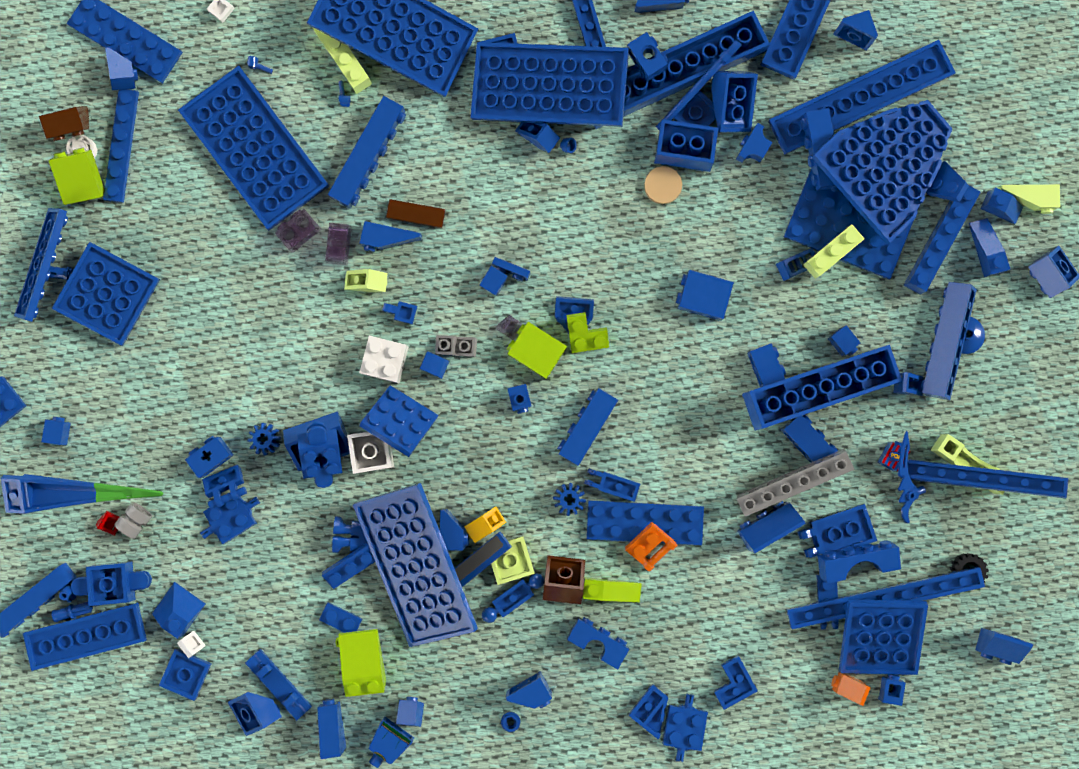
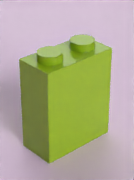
M77 148L72 150L73 153L66 154L65 151L53 154L54 157L48 160L63 205L100 198L104 195L105 189L91 149Z
M527 322L526 325L522 324L517 332L519 334L516 341L512 340L508 345L507 350L509 352L507 354L539 376L547 379L567 346L530 322Z

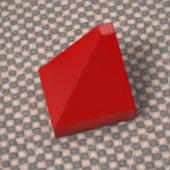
M106 511L97 521V529L115 536L118 529L114 527V524L120 516Z

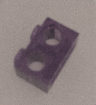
M303 209L296 211L290 221L279 225L278 231L275 234L289 251L294 253L318 233L321 227ZM306 219L309 220L308 226L301 228V222ZM294 232V237L291 240H286L287 233Z
M329 223L325 261L328 264L348 266L352 230L348 224Z

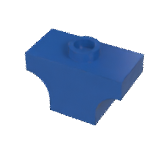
M757 123L750 136L745 135L740 144L743 148L736 160L743 163L744 160L751 158L761 162L772 144L763 134V125Z

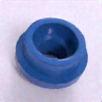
M515 712L505 713L501 719L503 729L508 732L516 731L520 726L518 714ZM509 718L514 719L513 725L507 723Z

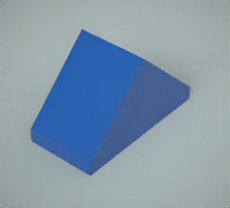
M908 372L900 373L902 382L894 384L893 393L923 396L921 383L925 377Z

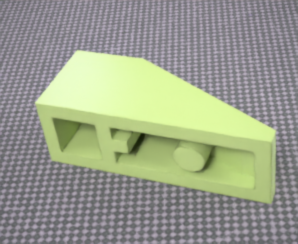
M1060 184L1001 185L998 187V189L1013 195L1021 205L1034 211H1041V214H1051L1053 210L1060 208Z

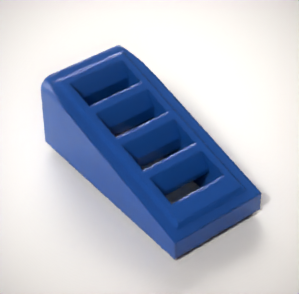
M813 248L776 264L783 281L807 271L806 268L802 267L799 257H801L803 263L807 262L805 255L810 253L811 257L815 255ZM791 261H794L798 271H795Z

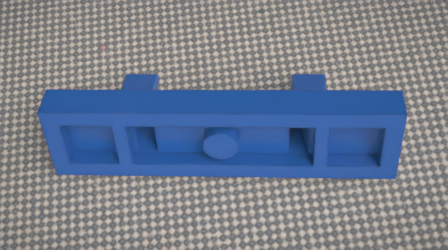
M261 649L245 662L296 721L312 707Z

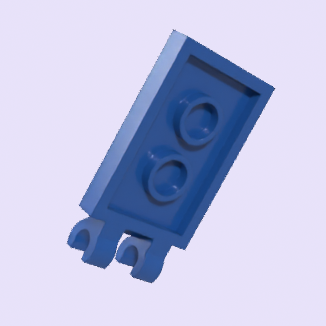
M865 504L809 522L811 528L798 531L800 539L804 540L811 537L814 547L804 550L806 558L822 555L826 551L838 552L843 551L847 547L858 548L863 544L878 541Z

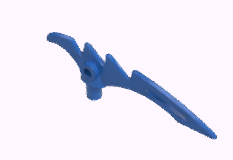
M908 431L905 432L898 466V476H903L898 491L903 490L899 503L905 502L901 508V515L905 523H910L909 509L912 503L919 498V495L926 492L924 486L916 487L909 476L908 454L910 443Z

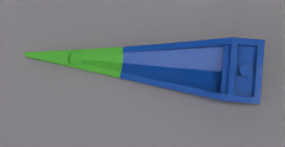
M24 474L23 476L3 475L0 478L6 513L25 514L72 505L155 497L164 494L162 491L29 474Z

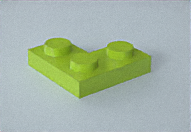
M585 312L566 315L572 353L609 348L607 327L588 330Z

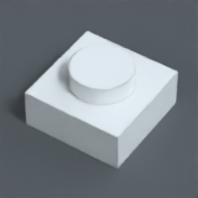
M213 0L207 8L208 12L222 23L235 9L226 0Z
M192 631L177 642L188 658L206 646L195 631Z

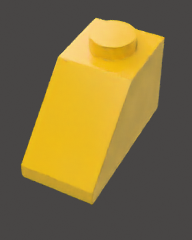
M494 507L464 527L468 537L476 543L501 527L506 521L498 508Z

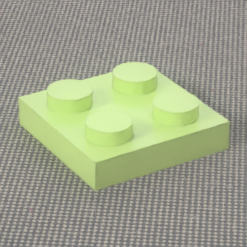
M524 536L509 540L508 542L512 548L491 564L497 585L535 574Z

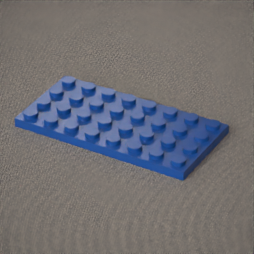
M318 0L307 21L309 26L443 97H446L478 31V28L427 0Z
M477 42L470 118L472 120L623 127L629 48Z
M239 65L178 110L268 231L329 187V184Z
M421 483L354 503L353 508L409 647L475 632L478 629Z

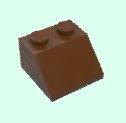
M87 106L73 107L39 116L46 139L53 138L54 141L66 139L65 135L72 133L73 137L84 134L83 130L89 129Z
M547 555L542 600L581 605L586 560Z

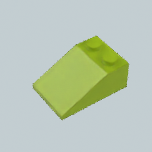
M378 629L339 633L341 672L345 697L384 693L386 675Z

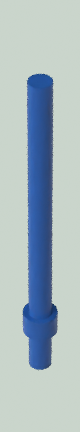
M736 40L726 51L724 50L719 55L720 58L663 119L672 120L714 74L732 59L731 56L742 44ZM661 121L655 126L658 130H660Z

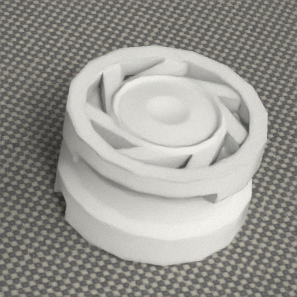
M79 135L69 139L66 145L67 154L73 153L72 150L84 147L85 150H92L95 159L97 147L90 138Z

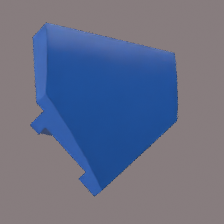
M556 296V321L563 326L568 334L566 315L585 312L587 325L590 324V321L593 319L594 299Z

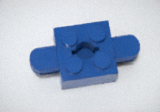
M313 421L308 424L307 433L297 434L303 479L314 477L317 487L326 488L332 485L333 474L343 473L337 429L326 430L323 422Z
M133 561L92 565L86 567V576L78 577L72 581L71 591L77 596L88 595L89 606L128 603L136 600V590H144L151 585L152 577L147 571L133 572Z

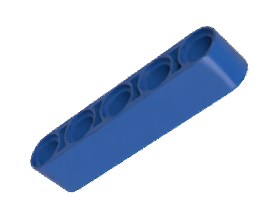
M67 563L57 567L0 613L1 638L9 635V631L19 627L25 622V618L35 614L40 610V606L46 605L55 598V594L59 591L61 592L65 586L70 585V582L78 578Z

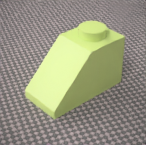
M371 269L346 271L344 290L375 293L386 292L387 273Z

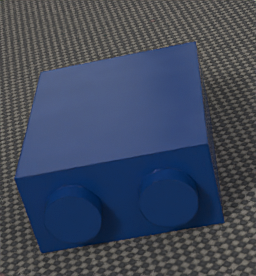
M689 270L687 275L683 274L680 285H683L682 293L678 292L676 298L677 309L722 321L734 282Z

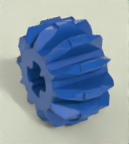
M261 423V427L258 425L254 426L256 432L249 431L253 438H249L247 441L253 442L250 449L256 448V454L262 452L266 456L268 455V450L274 453V447H280V444L275 442L276 440H281V436H275L279 430H273L272 424L267 426L266 423ZM265 434V437H268V441L261 442V438Z
M569 483V490H566L565 485L562 484L563 492L556 489V493L560 494V497L553 496V500H560V502L554 504L555 508L562 505L559 513H563L564 509H567V516H570V509L573 510L575 515L578 514L575 507L583 510V506L579 502H586V499H579L580 496L585 494L584 491L577 494L576 492L580 486L577 485L573 491L572 483ZM567 494H572V498H575L574 503L571 502V505H567V501H564V497H568Z

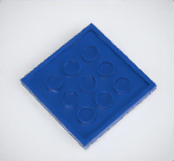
M89 242L52 309L123 346L160 279Z
M848 599L839 664L840 673L918 675L928 610L927 602Z

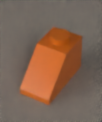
M840 672L838 676L835 675L831 683L834 692L864 706L871 688L861 680Z

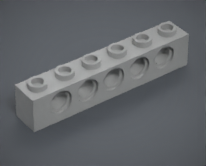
M844 448L738 494L737 501L746 517L855 469Z

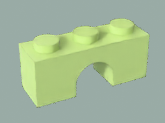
M851 224L803 265L816 279L862 242L864 237Z

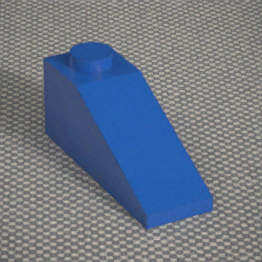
M988 218L970 222L969 227L984 277L1010 270L1006 252Z
M364 221L360 244L364 247V250L375 252L376 249L384 250L422 240V235L418 232Z

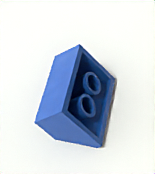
M662 119L654 164L710 172L714 164L718 128Z
M338 411L283 430L284 445L298 471H302L297 434L307 433V426L313 421L323 422L326 430L337 429L340 457L350 454L347 432Z
M780 501L773 505L774 509L767 513L765 510L756 515V520L752 522L748 520L739 525L741 529L737 530L748 551L757 553L806 524L790 502L784 503Z

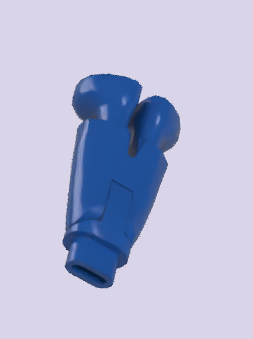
M335 516L333 534H350L351 537L333 536V553H338L343 547H350V551H355L367 543L359 521L352 520V524L347 525L340 516Z

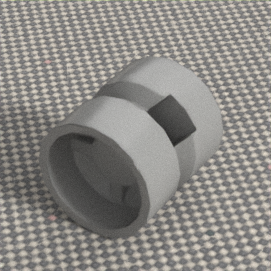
M131 502L125 510L126 515H121L114 525L120 532L135 539L142 531L141 526L149 522L152 514L138 503Z

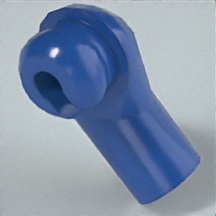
M67 585L62 589L59 594L61 600L71 602L76 598V595L71 591V585Z

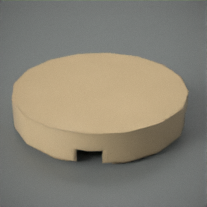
M656 167L649 172L645 179V193L655 203L669 204L676 200L681 193V177L671 167Z

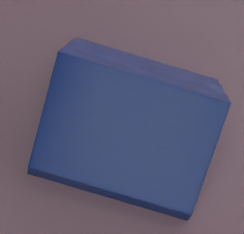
M869 10L843 18L833 35L866 51L878 36Z

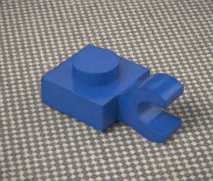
M399 301L398 306L384 303L382 310L383 312L395 314L394 320L413 325L418 306Z

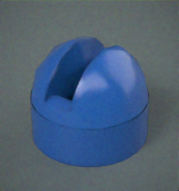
M564 138L561 140L560 148L563 152L573 153L576 150L577 144L574 138Z

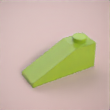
M584 577L582 597L583 599L599 601L640 602L642 583Z

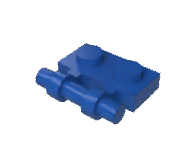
M238 464L202 479L205 495L208 498L214 497L213 500L208 501L210 509L216 506L221 507L226 502L238 500L242 495L247 494L245 487L239 489L237 487L244 484L242 471ZM230 490V493L222 496V492Z

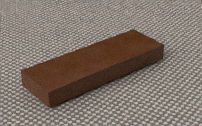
M389 199L386 218L443 228L446 209Z

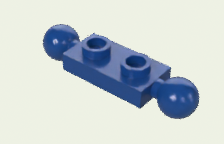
M535 573L530 576L528 583L524 579L520 580L492 601L495 607H488L483 610L482 619L487 623H492L496 620L498 613L502 617L508 615L534 596L533 588L539 589L544 585L543 576Z

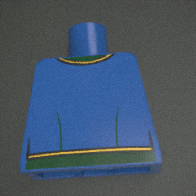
M384 717L369 746V750L374 753L369 760L370 764L376 768H379L383 761L392 764L412 744L414 737L387 717Z

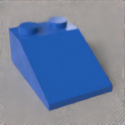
M717 71L714 74L711 92L718 132H751L758 74L746 71Z

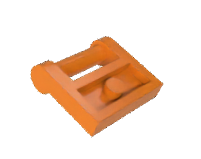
M651 522L625 547V551L650 572L662 557L670 550H674L678 545L669 535ZM662 541L666 543L650 559L646 558V556L658 544H660Z

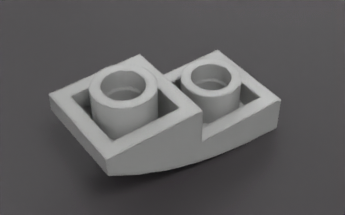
M436 335L435 354L476 357L477 338Z

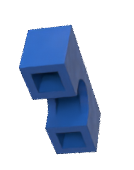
M578 617L567 636V640L583 650L590 641H601L604 644V651L600 659L618 670L630 650L626 646L628 642L618 636L616 639L611 637V632L603 627L599 629L594 627V622L590 619Z

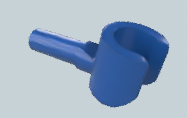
M248 56L247 64L250 69H259L272 74L273 69L258 64L257 57Z
M341 80L339 81L340 95L338 99L341 106L350 107L351 98L345 95L344 83Z

